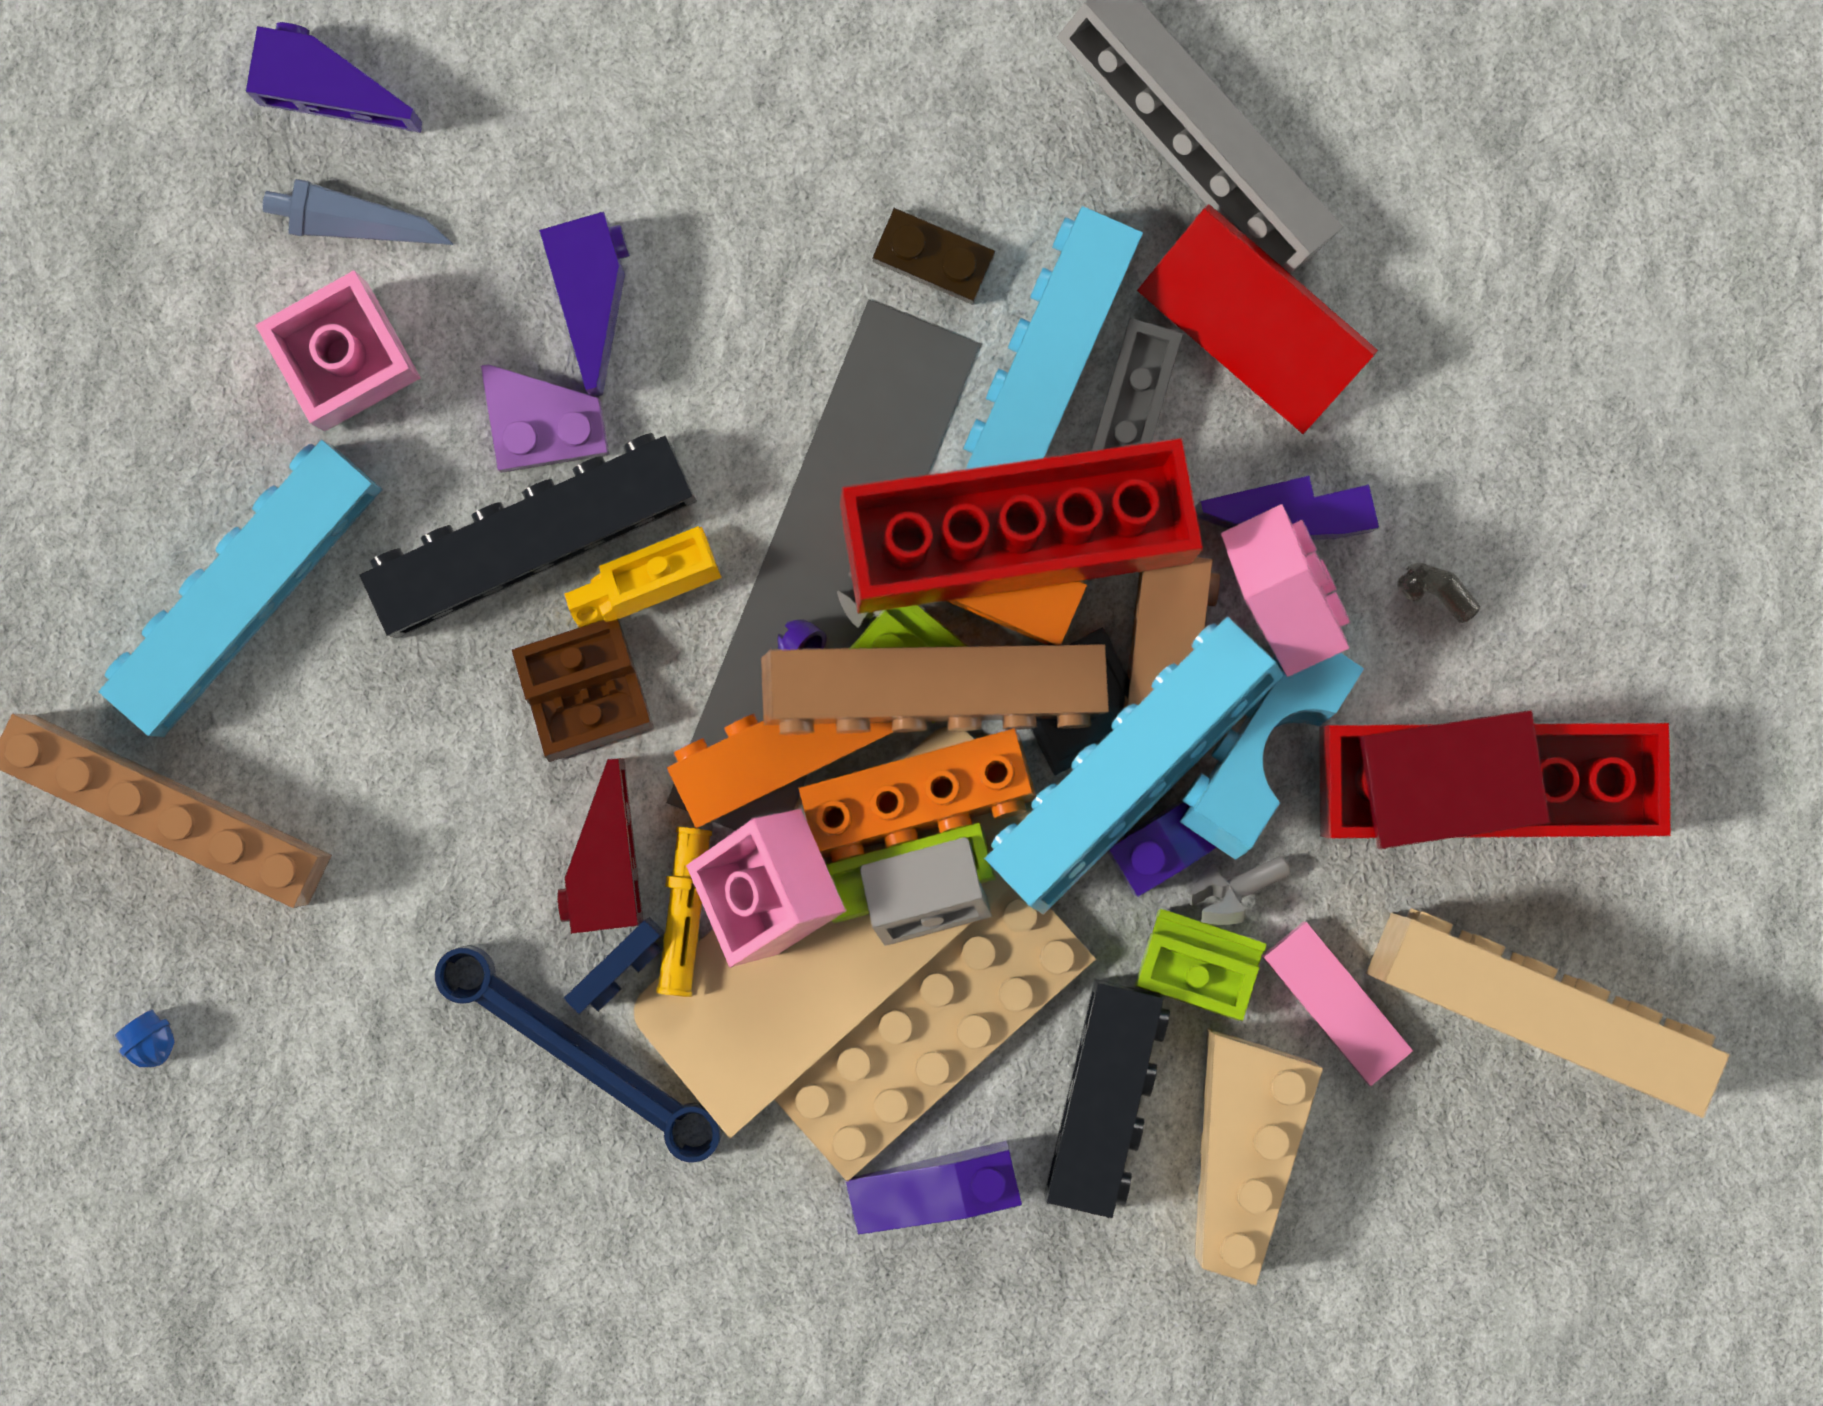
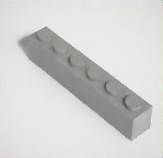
M1087 0L1056 37L1205 204H1210L1290 274H1293L1310 260L1343 228L1340 222L1140 0Z

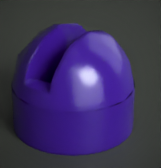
M805 619L787 622L785 627L788 631L785 635L779 634L777 637L779 650L824 649L827 640L825 632Z

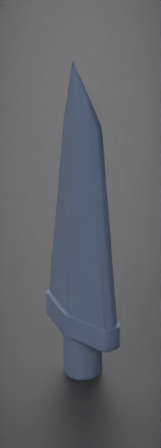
M295 179L292 195L266 191L264 194L263 212L289 217L288 234L454 245L423 217L312 184L311 181Z

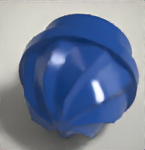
M153 1009L143 1013L115 1034V1037L122 1045L119 1053L123 1058L126 1057L138 1067L162 1065L167 1061L175 1043L170 1028L171 1024L167 1019L160 1020Z

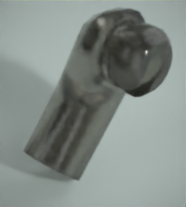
M1418 562L1407 566V573L1398 578L1397 587L1406 598L1412 601H1419L1426 592H1429L1441 600L1459 623L1469 621L1480 610L1481 605L1452 572Z

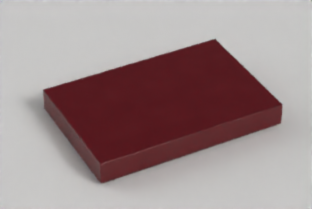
M1532 710L1359 736L1377 849L1550 823Z

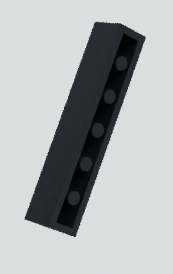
M653 433L637 437L623 445L625 451L623 455L605 462L603 456L589 459L575 466L572 469L575 476L557 485L554 484L552 479L541 481L523 490L524 500L506 508H504L502 502L488 505L474 512L471 515L474 522L454 531L451 525H447L422 536L423 546L403 554L401 548H397L373 558L370 561L373 569L359 574L386 636L398 639L696 503V497L668 438L664 435L655 439Z

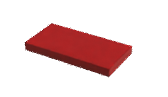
M1210 204L1200 212L1137 289L1143 297L1302 434L1312 426L1378 351V349Z

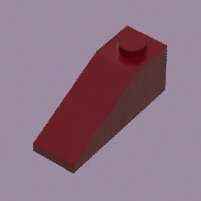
M625 758L607 760L565 875L566 888L558 889L557 892L561 922L570 921L571 934L639 926L643 922Z

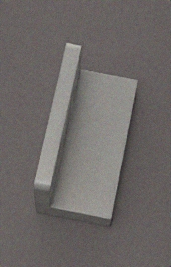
M959 838L865 864L860 869L872 927L884 946L992 917L988 897L979 881L971 844L967 838Z

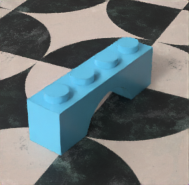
M1342 653L1289 677L1286 676L1277 657L1274 655L1272 659L1277 663L1284 676L1245 714L1247 717L1239 730L1235 732L1230 729L1218 742L1211 754L1213 758L1218 760V763L1209 777L1200 773L1182 799L1183 802L1189 805L1188 810L1180 820L1183 825L1235 860L1253 847L1280 804L1270 789L1264 774L1263 751L1267 738L1271 731L1280 725L1305 723L1321 726L1337 713L1364 670L1363 667Z

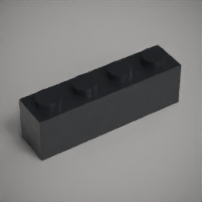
M1094 979L1044 1191L1046 1203L1113 1219L1116 1204L1125 1206L1132 1173L1124 1171L1128 1150L1138 1151L1144 1129V1118L1136 1117L1141 1095L1151 1096L1157 1073V1064L1149 1062L1154 1041L1163 1042L1170 1016V1010L1162 1008L1164 998L1159 994Z

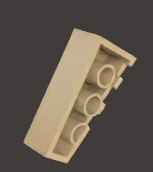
M1207 1028V1066L1204 1079L1203 1098L1205 1102L1203 1132L1201 1133V1174L1198 1188L1195 1257L1202 1269L1256 1285L1323 1068L1311 1060Z

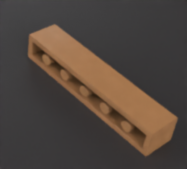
M1105 645L769 650L761 657L764 725H780V734L814 733V724H836V733L841 734L870 732V723H892L893 732H919L926 730V722L948 721L949 731H971L982 729L983 720H1002L1003 729L1015 728L1016 730L1036 728V719H1057V728L1071 729L1090 727L1091 718L1109 712Z
M12 713L0 737V771L291 908L309 905L332 855L36 715Z

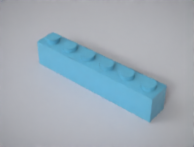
M1081 206L1075 221L1067 217L1064 218L1052 248L1061 251L1053 271L1042 268L1030 296L1031 299L1039 302L1030 322L1020 318L1008 346V349L1017 352L1009 372L998 368L985 398L994 402L987 422L976 419L963 450L972 453L966 469L1045 457L1143 232L1084 206Z
M321 439L316 446L308 444L294 457L289 466L293 472L278 488L273 485L260 495L252 507L256 514L242 529L235 527L222 538L215 549L219 555L205 571L198 569L193 572L181 585L178 593L182 597L168 613L165 610L160 611L146 624L141 633L145 639L132 654L129 652L123 653L106 670L104 676L108 681L98 692L147 736L164 737L383 490L331 444Z
M1228 616L1219 625L1213 623L1201 631L1192 644L1194 650L1179 665L1173 663L1162 670L1152 683L1154 690L1138 706L1134 703L1123 709L1111 725L1113 731L1098 746L1094 743L1083 749L1072 762L1071 767L1073 771L1059 785L1054 783L1044 788L1032 802L1031 807L1034 810L1019 825L1013 823L1004 828L995 837L991 844L993 850L984 859L1030 907L1044 915L1284 676L1277 663Z

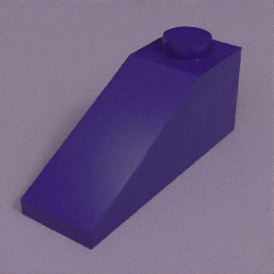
M286 22L276 23L275 29L257 26L246 93L259 106L421 133L423 122L410 106L314 36L309 35L310 31L307 28Z
M604 211L539 230L584 386L588 394L593 397L602 396L604 393L625 279L621 259L630 257L621 225L611 227Z
M1182 800L1124 834L1107 851L1131 893L1137 897L1184 870L1217 848L1180 822L1189 808V805Z
M1007 1140L852 1177L848 1182L845 1180L858 1235L966 1219L1022 1205Z

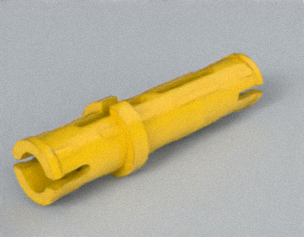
M676 827L677 838L672 876H666L665 887L670 888L663 937L659 983L656 993L692 997L693 991L691 989L702 902L686 865L709 850L712 831Z

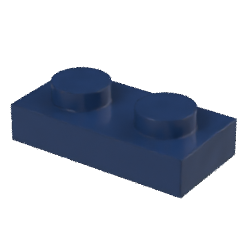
M651 917L645 919L564 997L565 1001L578 1014L583 1012L590 1004L599 1012L622 990L615 982L618 977L630 966L639 973L662 951L655 942L665 932Z

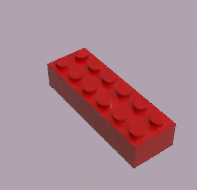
M1182 438L842 487L840 510L858 614L1192 564L1203 549Z
M1669 723L1534 724L1550 823L1456 838L1671 836ZM1436 724L1319 726L1320 837L1375 838L1359 736Z

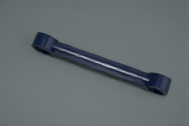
M461 946L447 952L439 960L435 969V983L439 992L446 999L459 1004L477 1002L664 1132L665 1144L674 1157L684 1162L695 1163L707 1159L716 1150L721 1140L722 1128L701 1103L693 1102L682 1105L496 976L494 962L484 950L475 946ZM463 957H474L483 968V983L471 990L458 987L454 991L446 977L448 963L455 964L456 961ZM694 1113L703 1115L711 1124L713 1131L712 1141L708 1140L703 1145L697 1147L685 1144L681 1148L673 1136L675 1119L682 1120L685 1116Z

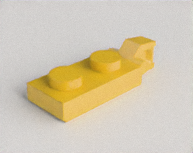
M697 526L600 565L601 573L590 580L591 583L564 593L571 616L577 626L582 627L601 620L609 622L617 618L621 619L722 577L703 528Z

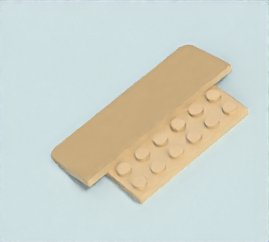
M943 727L934 731L905 758L970 741L973 738L966 731H949L948 727ZM1031 802L1025 803L1026 812L1013 817L995 820L991 812L971 818L972 824L980 823L982 825L989 853L993 850L991 847L993 840L1004 828L1013 823L1019 825L1034 810L1031 807ZM939 827L918 832V839L940 834ZM885 842L864 847L865 854L885 849ZM831 857L823 858L825 865L833 863ZM994 869L996 880L981 883L988 897L992 917L884 946L874 931L870 914L839 923L830 921L778 955L729 967L716 934L712 929L697 944L691 989L693 991L692 997L656 993L659 983L658 977L637 998L634 1006V1018L640 1031L730 1139L775 1100L848 1182L1095 961L1096 958L1051 908L1043 915L1030 907Z

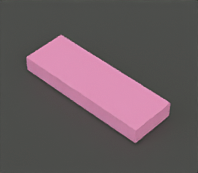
M1303 921L1262 955L1263 959L1369 1086H1372L1413 1052L1412 1048L1307 922Z

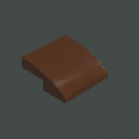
M618 618L609 622L604 620L594 622L512 649L525 700L531 706L543 753L549 762L654 728L641 683Z

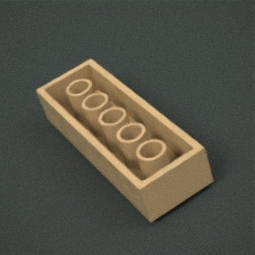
M1410 908L1407 917L1394 913L1390 914L1365 974L1704 1118L1730 1054L1712 1047L1716 1036L1666 1018L1662 1026L1660 1025L1662 1013L1615 996L1613 1003L1610 1004L1607 1002L1610 991L1585 980L1576 979L1564 974L1561 982L1556 981L1554 978L1558 969L1515 952L1512 953L1510 960L1502 957L1505 946L1474 933L1471 934L1461 930L1458 938L1449 935L1453 924L1428 913Z

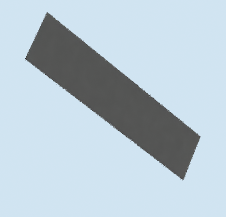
M868 299L690 744L704 738L707 746L710 747L728 738L724 727L753 713L758 723L764 720L761 657L769 650H779L777 637L779 634L785 635L788 631L785 627L787 622L805 619L813 623L826 634L827 640L824 649H850L867 629L871 618L864 619L860 628H857L844 612L837 591H840L856 603L852 578L849 576L851 570L840 510L842 487L929 474L980 343ZM808 774L713 820V822L736 831L754 818L793 811L800 796L799 788L804 786ZM674 784L666 803L687 811Z

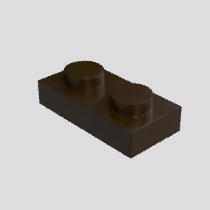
M893 208L872 257V262L973 305L994 258L995 250L897 208Z

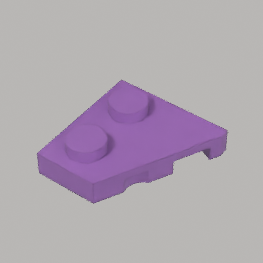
M489 364L481 366L499 472L504 473L609 455L599 398Z

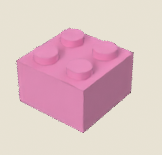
M354 270L255 325L309 423L324 432L421 379L368 282Z
M1281 504L1220 533L1244 599L1287 677L1350 649L1341 628L1351 623L1337 592L1328 595V593L1337 589L1323 559L1320 560L1317 553L1314 552L1316 547L1303 520L1292 524Z
M801 809L754 818L686 865L729 967L778 955L846 911Z

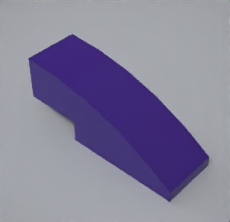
M1310 476L1202 500L1195 506L1197 518L1230 529L1282 504L1292 524L1303 520L1312 540L1338 539L1368 534L1379 528L1369 484L1314 497Z

